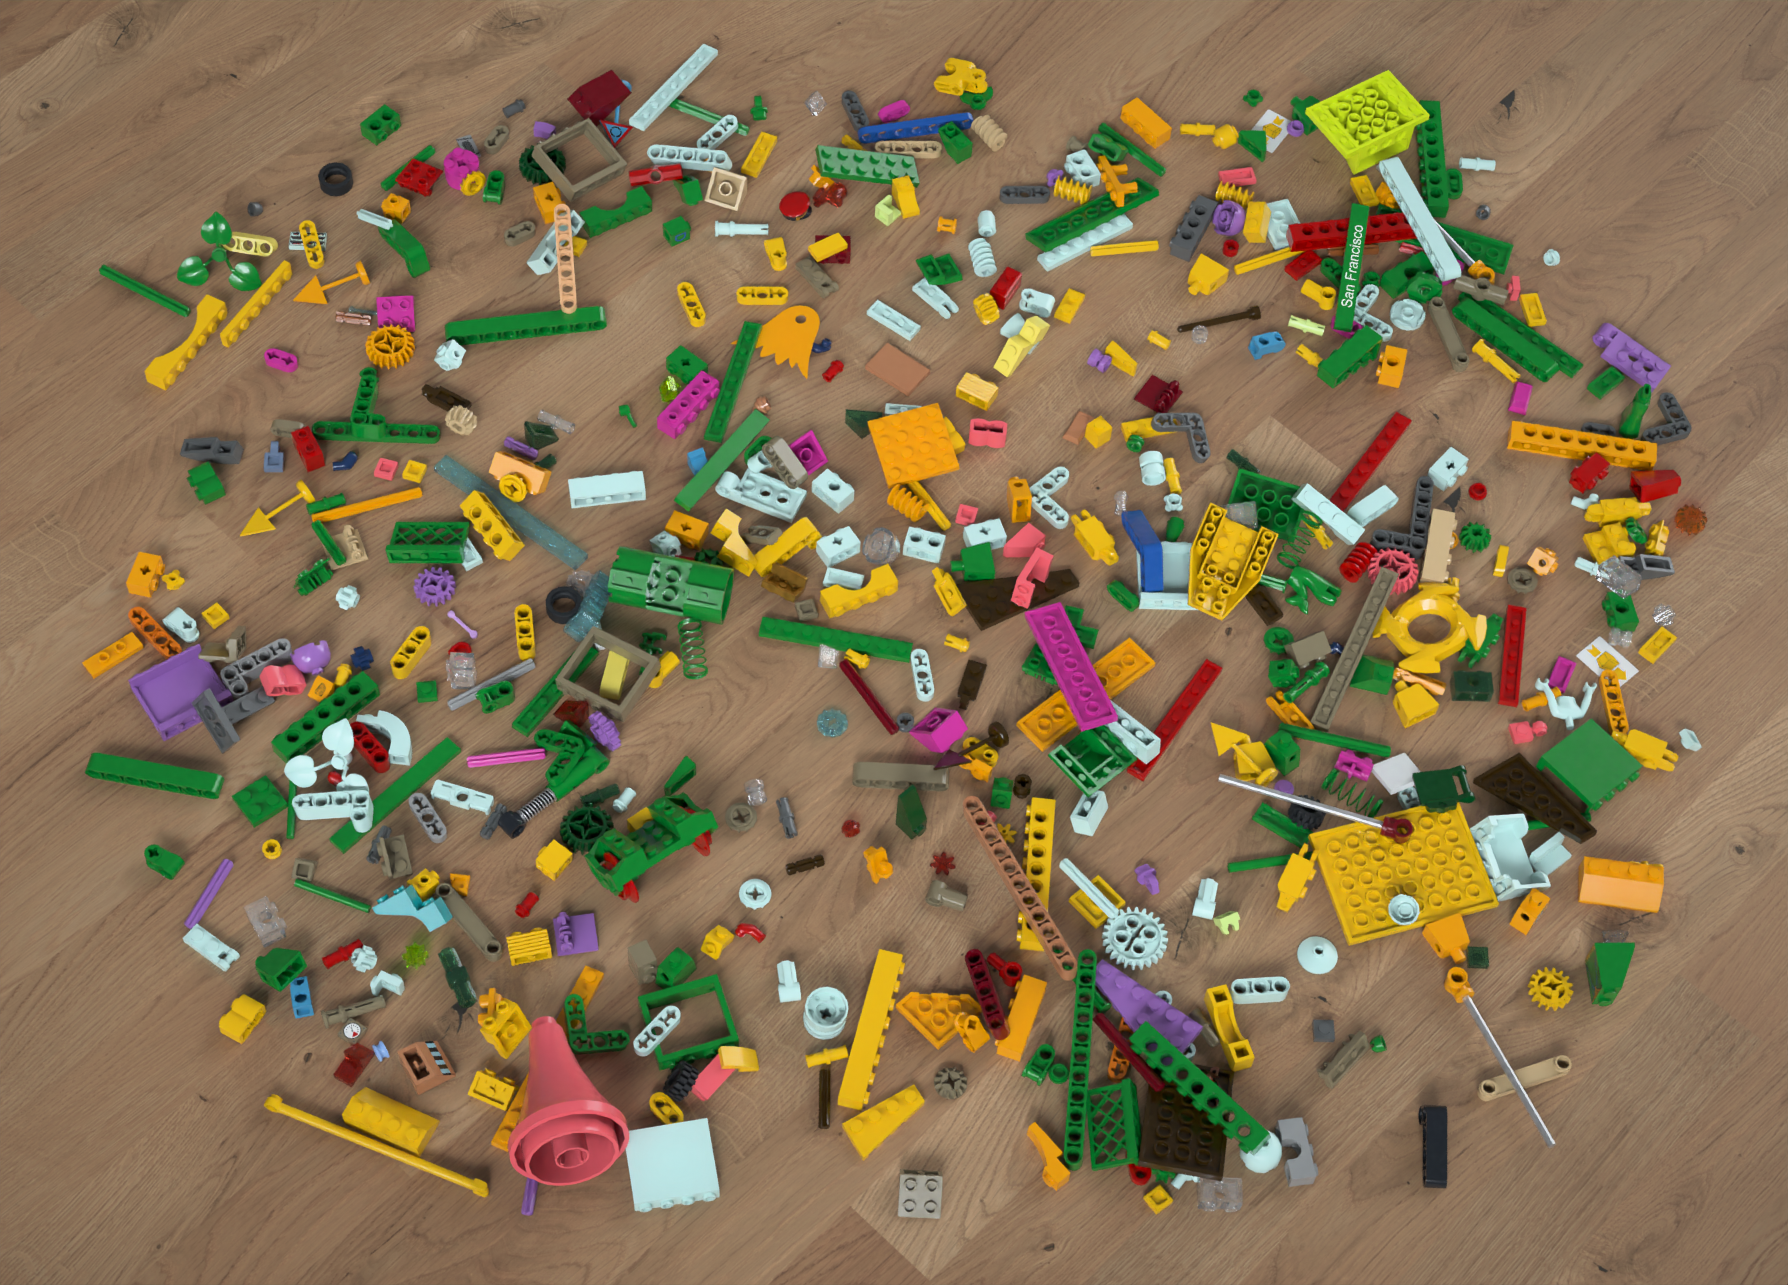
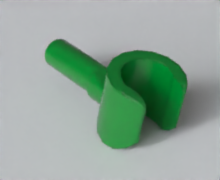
M619 406L620 417L627 416L632 427H637L630 414L629 406Z

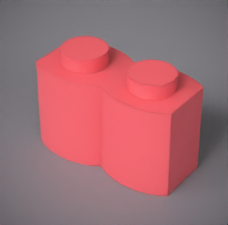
M972 419L968 443L974 446L987 445L992 448L1005 447L1007 423L997 420L989 422L984 419Z
M291 664L283 667L269 665L262 670L259 676L267 696L298 695L307 686L302 672L295 665Z

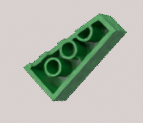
M1367 325L1362 329H1358L1350 340L1346 339L1338 350H1333L1329 358L1323 359L1319 363L1317 377L1331 388H1335L1344 382L1350 373L1352 375L1357 373L1360 366L1363 368L1367 366L1370 359L1372 361L1377 359L1383 337Z

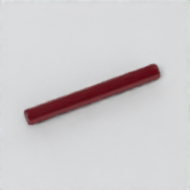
M848 659L841 661L839 667L889 734L894 735L897 733L899 726Z
M1103 1013L1096 1014L1093 1018L1095 1024L1154 1091L1160 1092L1165 1087V1083L1145 1060L1130 1048L1129 1042Z

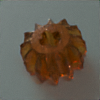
M1685 504L1683 508L1678 509L1677 515L1674 518V522L1677 523L1676 528H1681V533L1687 532L1688 536L1692 533L1697 535L1704 530L1707 523L1706 512L1700 511V507L1695 508L1693 504L1690 507Z

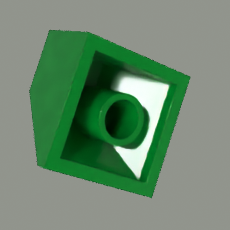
M1362 655L1351 679L1350 687L1387 695L1392 684L1394 661Z

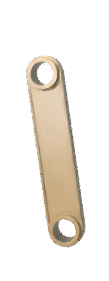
M1559 1055L1515 1070L1514 1073L1522 1087L1526 1089L1567 1075L1572 1063L1569 1057ZM1558 1063L1564 1065L1565 1068L1559 1067ZM1506 1074L1484 1080L1477 1089L1478 1097L1483 1101H1490L1516 1092ZM1483 1088H1488L1491 1093H1487Z

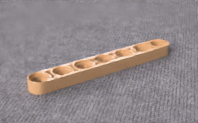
M559 204L554 208L560 305L564 313L571 314L577 309L571 214L567 205ZM560 210L567 212L565 216H559L557 213ZM561 225L568 227L566 231H560L558 228ZM563 240L569 242L567 246H561L559 243ZM567 255L570 257V260L565 262L561 260V257ZM570 271L571 275L564 277L562 272ZM570 286L573 289L570 292H564L563 288ZM571 301L574 305L567 308L564 306V303Z

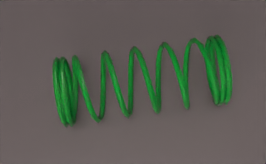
M1306 510L1301 512L1302 519L1296 521L1297 527L1291 530L1293 535L1288 536V543L1282 546L1284 552L1278 553L1277 560L1285 567L1295 568V566L1285 563L1279 556L1291 560L1296 566H1299L1298 562L1302 561L1297 555L1285 552V545H1290L1297 552L1306 554L1302 547L1291 544L1288 540L1289 537H1295L1304 545H1311L1307 539L1294 535L1293 530L1298 528L1307 536L1315 537L1312 531L1299 527L1298 521L1303 520L1312 528L1320 529L1323 521L1313 512ZM1303 513L1315 517L1320 523L1307 519ZM1302 529L1312 533L1314 536L1307 534ZM1298 538H1301V539L1307 541L1309 544L1302 542V541L1299 540ZM1293 546H1296V547L1302 549L1304 552L1297 550V549H1296L1295 547H1293ZM1290 555L1297 557L1299 560L1294 559Z
M687 618L680 621L677 625L680 635L679 642L681 643L680 651L683 653L681 656L684 662L683 674L688 679H700L708 674V668L702 665L707 661L705 657L701 656L705 653V649L700 647L704 644V640L699 639L703 635V632L700 630L702 622L696 618ZM697 622L700 624L698 628L693 630L681 629L687 623ZM701 632V635L698 637L683 636L686 633ZM682 637L690 639L684 643L681 642ZM693 640L702 641V644L698 646L684 645ZM685 646L691 649L683 652L682 647ZM693 649L704 650L703 653L698 655L686 654V652ZM685 654L686 656H690L692 658H689L685 661L683 659V656ZM694 658L705 659L704 662L699 664L687 663V661ZM697 667L705 669V671L700 673H692L687 671L689 669ZM686 672L689 673V674H702V675L689 676V675L686 674Z
M1336 768L1332 769L1331 772L1325 778L1321 786V789L1326 790L1330 785V795L1334 794L1340 789L1338 793V801L1343 800L1349 794L1346 803L1347 807L1353 805L1358 800L1355 807V811L1360 812L1367 806L1364 813V816H1366L1367 810L1373 798L1375 797V794H1373L1369 801L1360 810L1357 811V807L1363 794L1366 791V788L1351 804L1348 805L1349 799L1357 785V782L1345 796L1339 799L1340 793L1348 777H1346V779L1334 792L1330 793L1332 785L1340 772ZM1382 799L1376 802L1367 817H1375L1383 804Z

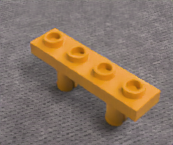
M1105 155L1098 156L1096 167L1101 173V181L1105 183L1106 191L1110 193L1111 200L1115 202L1116 206L1123 207L1124 194L1137 193V183L1121 184L1116 176L1127 175V165L1111 166Z

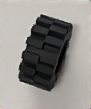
M1302 795L1298 796L1320 803V800H1314L1313 796L1311 798H1308V795H1304V797ZM1291 803L1288 810V818L1292 819L1291 822L1293 824L1297 823L1296 826L1298 827L1303 826V829L1308 827L1309 830H1313V828L1318 829L1321 826L1326 813Z
M685 1061L679 1062V1065L677 1064L675 1069H672L671 1074L668 1075V1080L664 1083L663 1093L677 1102L683 1100L696 1083L695 1080L699 1074L698 1069Z

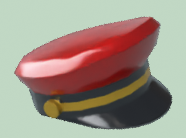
M801 191L785 195L779 203L781 213L786 219L791 221L805 219L812 213L810 198Z

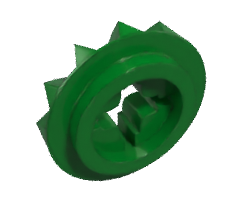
M1632 517L1626 519L1625 526L1631 538L1640 544L1647 542V535L1638 521Z
M711 547L706 550L702 548L694 556L695 561L708 563L705 561V557L711 560V564L723 566V560L717 557L719 554L718 550L714 551Z
M1273 627L1265 633L1263 641L1265 648H1268L1271 653L1275 652L1279 655L1281 653L1286 654L1284 645L1294 642V637L1285 628ZM1275 640H1282V644L1275 643Z

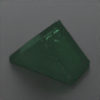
M846 409L845 423L861 439L870 434L867 421L882 418V412Z
M525 421V439L531 448L539 450L559 440L551 426Z

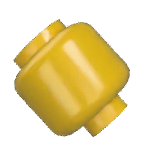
M1225 124L1214 130L1212 141L1216 147L1219 146L1224 150L1236 144L1239 135L1233 125Z

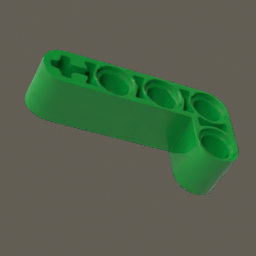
M392 219L393 227H390L389 230L378 226L381 237L405 260L407 269L413 278L430 271L429 262L422 244L397 220Z
M371 374L364 375L360 379L350 416L351 431L355 437L381 439L387 434L386 420L381 414H373L378 398V383L376 376Z

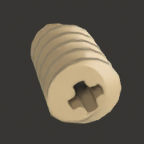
M989 115L977 117L972 122L971 128L992 148V151L1000 150L1005 143L1007 134L1003 133V129L999 128L997 123L994 124L995 121L990 119Z

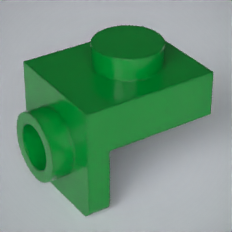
M994 777L991 806L1010 808L1014 780Z

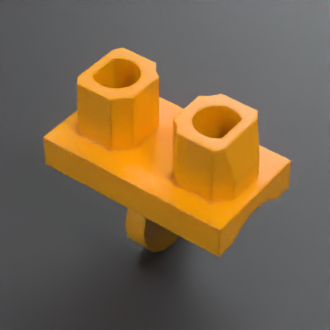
M816 165L811 167L814 173L809 177V180L813 185L819 187L825 193L831 186L835 189L839 186L830 177L820 176L819 167Z
M870 846L863 852L868 862L866 865L867 870L870 872L872 881L875 884L879 882L880 878L887 879L893 874V866L888 862L886 850L882 846L879 849Z
M489 988L488 994L479 996L481 1008H488L487 1013H479L478 1023L481 1027L485 1018L490 1017L495 1012L496 1005L505 999L502 998L501 994L496 993V988Z

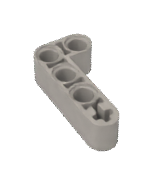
M278 639L221 670L220 675L226 690L229 689L234 701L249 693L247 684L259 678L265 667L269 665L282 666L292 660L290 654H293L290 642L287 639Z

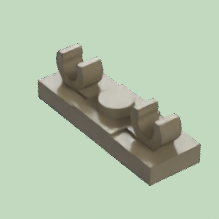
M1359 1031L1356 1035L1349 1034L1350 1042H1342L1343 1048L1336 1054L1331 1063L1325 1061L1323 1063L1325 1069H1317L1319 1077L1324 1079L1327 1087L1333 1089L1370 1048L1365 1033Z

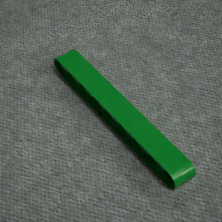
M601 306L577 308L571 314H566L562 310L455 321L447 323L444 329L446 342L455 340L459 345L597 331L606 328L607 321L605 309Z

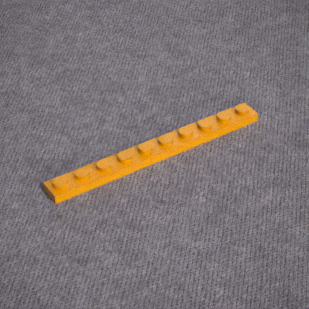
M586 965L570 995L577 994L583 999L585 1012L604 978L603 972ZM571 1000L570 1004L568 1005H572L573 1015L576 1014L575 1008L578 1004H575L574 1000ZM562 1008L556 1023L563 1028L568 1042L564 1008ZM577 1019L570 1022L571 1027L577 1029L580 1023ZM529 1072L491 1141V1145L507 1152L509 1137L516 1126L522 1110Z

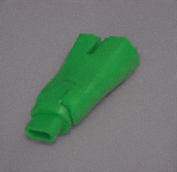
M1644 384L1636 392L1633 401L1622 412L1618 431L1622 437L1638 438L1643 416L1651 401L1650 384Z

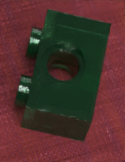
M1453 671L1450 679L1452 701L1490 702L1494 693L1492 672Z

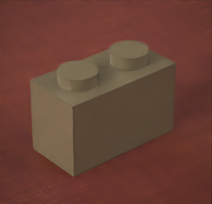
M1324 631L1315 632L1284 645L1288 658L1292 659L1300 669L1311 665L1310 661L1314 659L1317 662L1327 658L1326 654L1332 652Z
M647 940L628 947L629 967L638 984H648L654 981L657 975V959Z

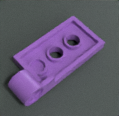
M1603 323L1593 335V342L1601 348H1606L1600 357L1641 386L1650 384L1651 393L1671 367L1668 363L1609 323ZM1628 356L1634 357L1636 361H1631ZM1643 366L1648 367L1650 372L1645 371Z

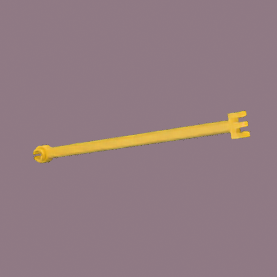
M271 1094L264 1103V1107L272 1112L284 1114L473 1190V1193L479 1196L487 1197L489 1195L488 1185L477 1178L474 1180L281 1103L283 1099L278 1095Z

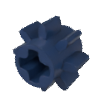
M363 646L354 648L355 653L350 655L355 669L359 667L362 671L370 669V663L374 662L370 649L364 650Z

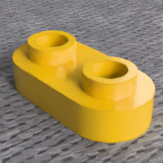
M975 737L967 738L963 742L962 751L971 747L970 744L974 745L981 740ZM987 744L966 754L972 760L976 758L991 767L996 766L998 762L997 751Z
M657 1092L651 1096L649 1100L650 1110L663 1125L684 1122L683 1112L669 1096L663 1092ZM658 1103L664 1104L663 1107H657L656 1105ZM671 1118L677 1119V1121L674 1123L670 1122L669 1120Z

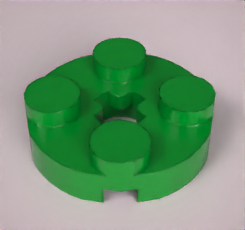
M1425 272L1416 273V276L1412 277L1407 283L1409 298L1420 304H1427L1426 301H1430L1433 297H1441L1443 292L1440 278Z

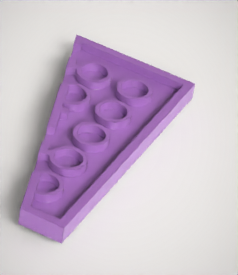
M1103 959L1098 963L1096 986L1104 996H1107L1114 1009L1121 1014L1132 1032L1135 1033L1147 1021L1183 1054L1202 1031L1203 1026ZM1154 1043L1149 1044L1147 1049L1151 1052L1155 1051L1158 1045ZM1166 1057L1163 1059L1162 1064L1170 1065L1173 1059Z

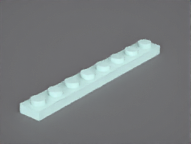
M703 44L629 119V125L645 131L718 55V50Z

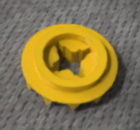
M472 171L471 174H467V177L463 178V182L460 184L462 193L466 196L478 193L485 185V175L480 171Z
M509 473L503 476L499 482L502 495L512 502L522 501L528 492L526 490L527 484H524L522 482L523 478H518L516 474L511 475ZM513 483L515 485V488H517L515 491L513 490L514 488L511 486Z

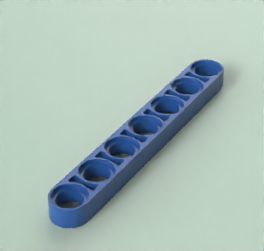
M959 113L862 127L858 130L857 134L859 141L865 144L937 134L940 127L951 121L960 130L971 128L974 120L971 113Z

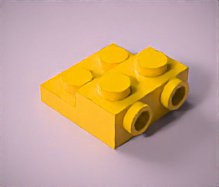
M1620 522L1603 526L1601 531L1584 534L1582 538L1594 563L1598 562L1597 564L1603 567L1612 565L1619 556L1633 557L1636 551L1634 542H1630L1628 539L1626 527H1622Z
M505 998L496 1005L495 1012L490 1017L485 1018L480 1031L486 1041L494 1045L500 1056L508 1059L532 1027L518 1004Z

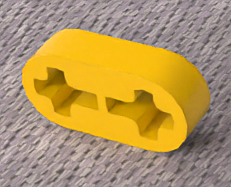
M1499 545L1493 576L1503 577L1509 551L1508 546Z

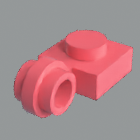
M1528 721L1509 724L1508 729L1513 743L1531 742L1534 738L1533 734L1538 737L1545 735L1548 729L1546 723L1537 721L1532 724L1533 727L1531 728Z

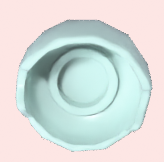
M1398 894L1391 899L1388 905V913L1395 923L1410 925L1418 918L1420 913L1419 904L1411 896Z

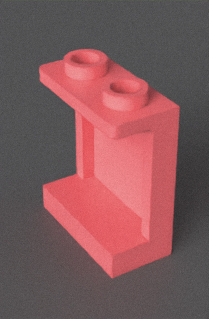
M1039 548L1035 549L1016 580L1011 598L1012 602L1028 609L1035 589V584L1031 582L1034 578L1042 582L1046 581L1053 555Z

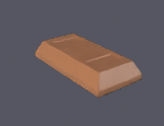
M1078 411L1062 438L1079 445L1085 436L1086 425L1094 420V418Z

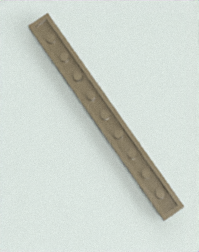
M1381 567L1311 719V724L1314 728L1326 733L1328 732L1399 576L1398 573Z

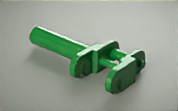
M652 632V634L642 633L644 639L642 643H639V647L646 649V652L651 655L653 653L656 654L657 651L659 654H662L663 650L659 647H654L653 644L654 641L661 638L666 641L667 636ZM648 639L652 640L651 644H647ZM642 666L639 671L640 676L645 670V668Z

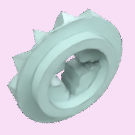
M748 880L740 887V901L746 908L750 907L754 910L760 907L763 908L770 901L771 889L763 880ZM755 888L759 895L756 900L752 896Z

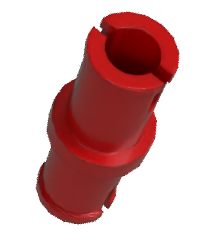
M358 938L356 941L344 947L340 946L335 952L322 957L325 967L330 969V967L342 961H348L355 949H362L363 944Z

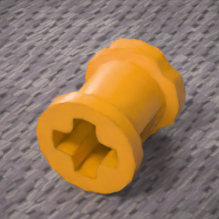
M940 216L937 232L947 231L955 235L957 219H944L943 216Z

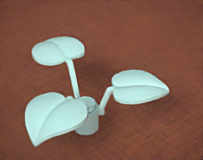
M346 718L328 726L323 732L322 740L325 747L329 750H334L335 754L330 761L314 767V761L311 757L299 755L292 758L284 769L285 775L295 785L306 788L315 783L317 779L315 771L332 764L336 769H343V781L337 784V792L365 790L369 793V787L364 777L355 773L349 774L346 777L347 770L349 769L347 765L353 759L350 752L354 747L353 732Z

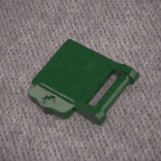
M1460 765L1450 769L1413 773L1412 779L1420 805L1425 806L1426 810L1430 813H1445L1449 810H1455L1457 802H1474L1475 795L1471 792L1467 781L1466 767ZM1453 776H1457L1463 791L1461 795H1458Z

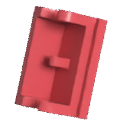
M718 1054L698 1075V1078L695 1080L696 1083L692 1086L693 1089L690 1092L703 1102L708 1100L735 1069H721Z

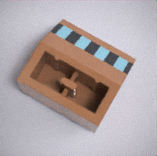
M438 1041L415 1042L397 1051L399 1061L418 1095L456 1077Z

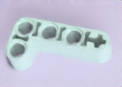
M365 790L300 794L292 800L295 813L301 820L350 817L355 830L358 832H367L372 827L374 807L369 793Z

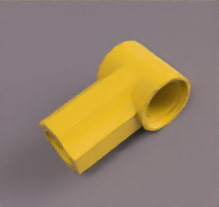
M1310 279L1305 281L1301 288V293L1317 301L1319 307L1323 310H1330L1334 307L1336 298L1334 288L1322 287Z
M667 651L659 658L661 668L656 674L657 676L649 684V687H660L663 679L680 664V660L672 651Z

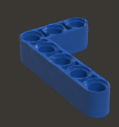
M1142 510L1122 512V525L1140 555L1142 592H1163V549L1160 540Z

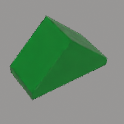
M1241 130L1239 132L1238 144L1263 163L1267 151L1266 131Z

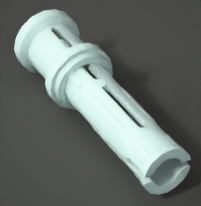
M715 221V237H718V235L733 237L735 234L768 235V230H761L768 229V224H735L733 221L729 223Z

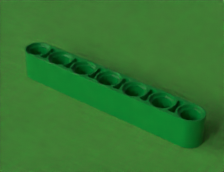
M1463 298L1452 308V313L1456 319L1540 381L1548 382L1559 371L1560 368L1556 361L1470 298Z
M92 753L85 769V774L95 779L208 799L219 798L225 780L224 777L215 773L102 753Z

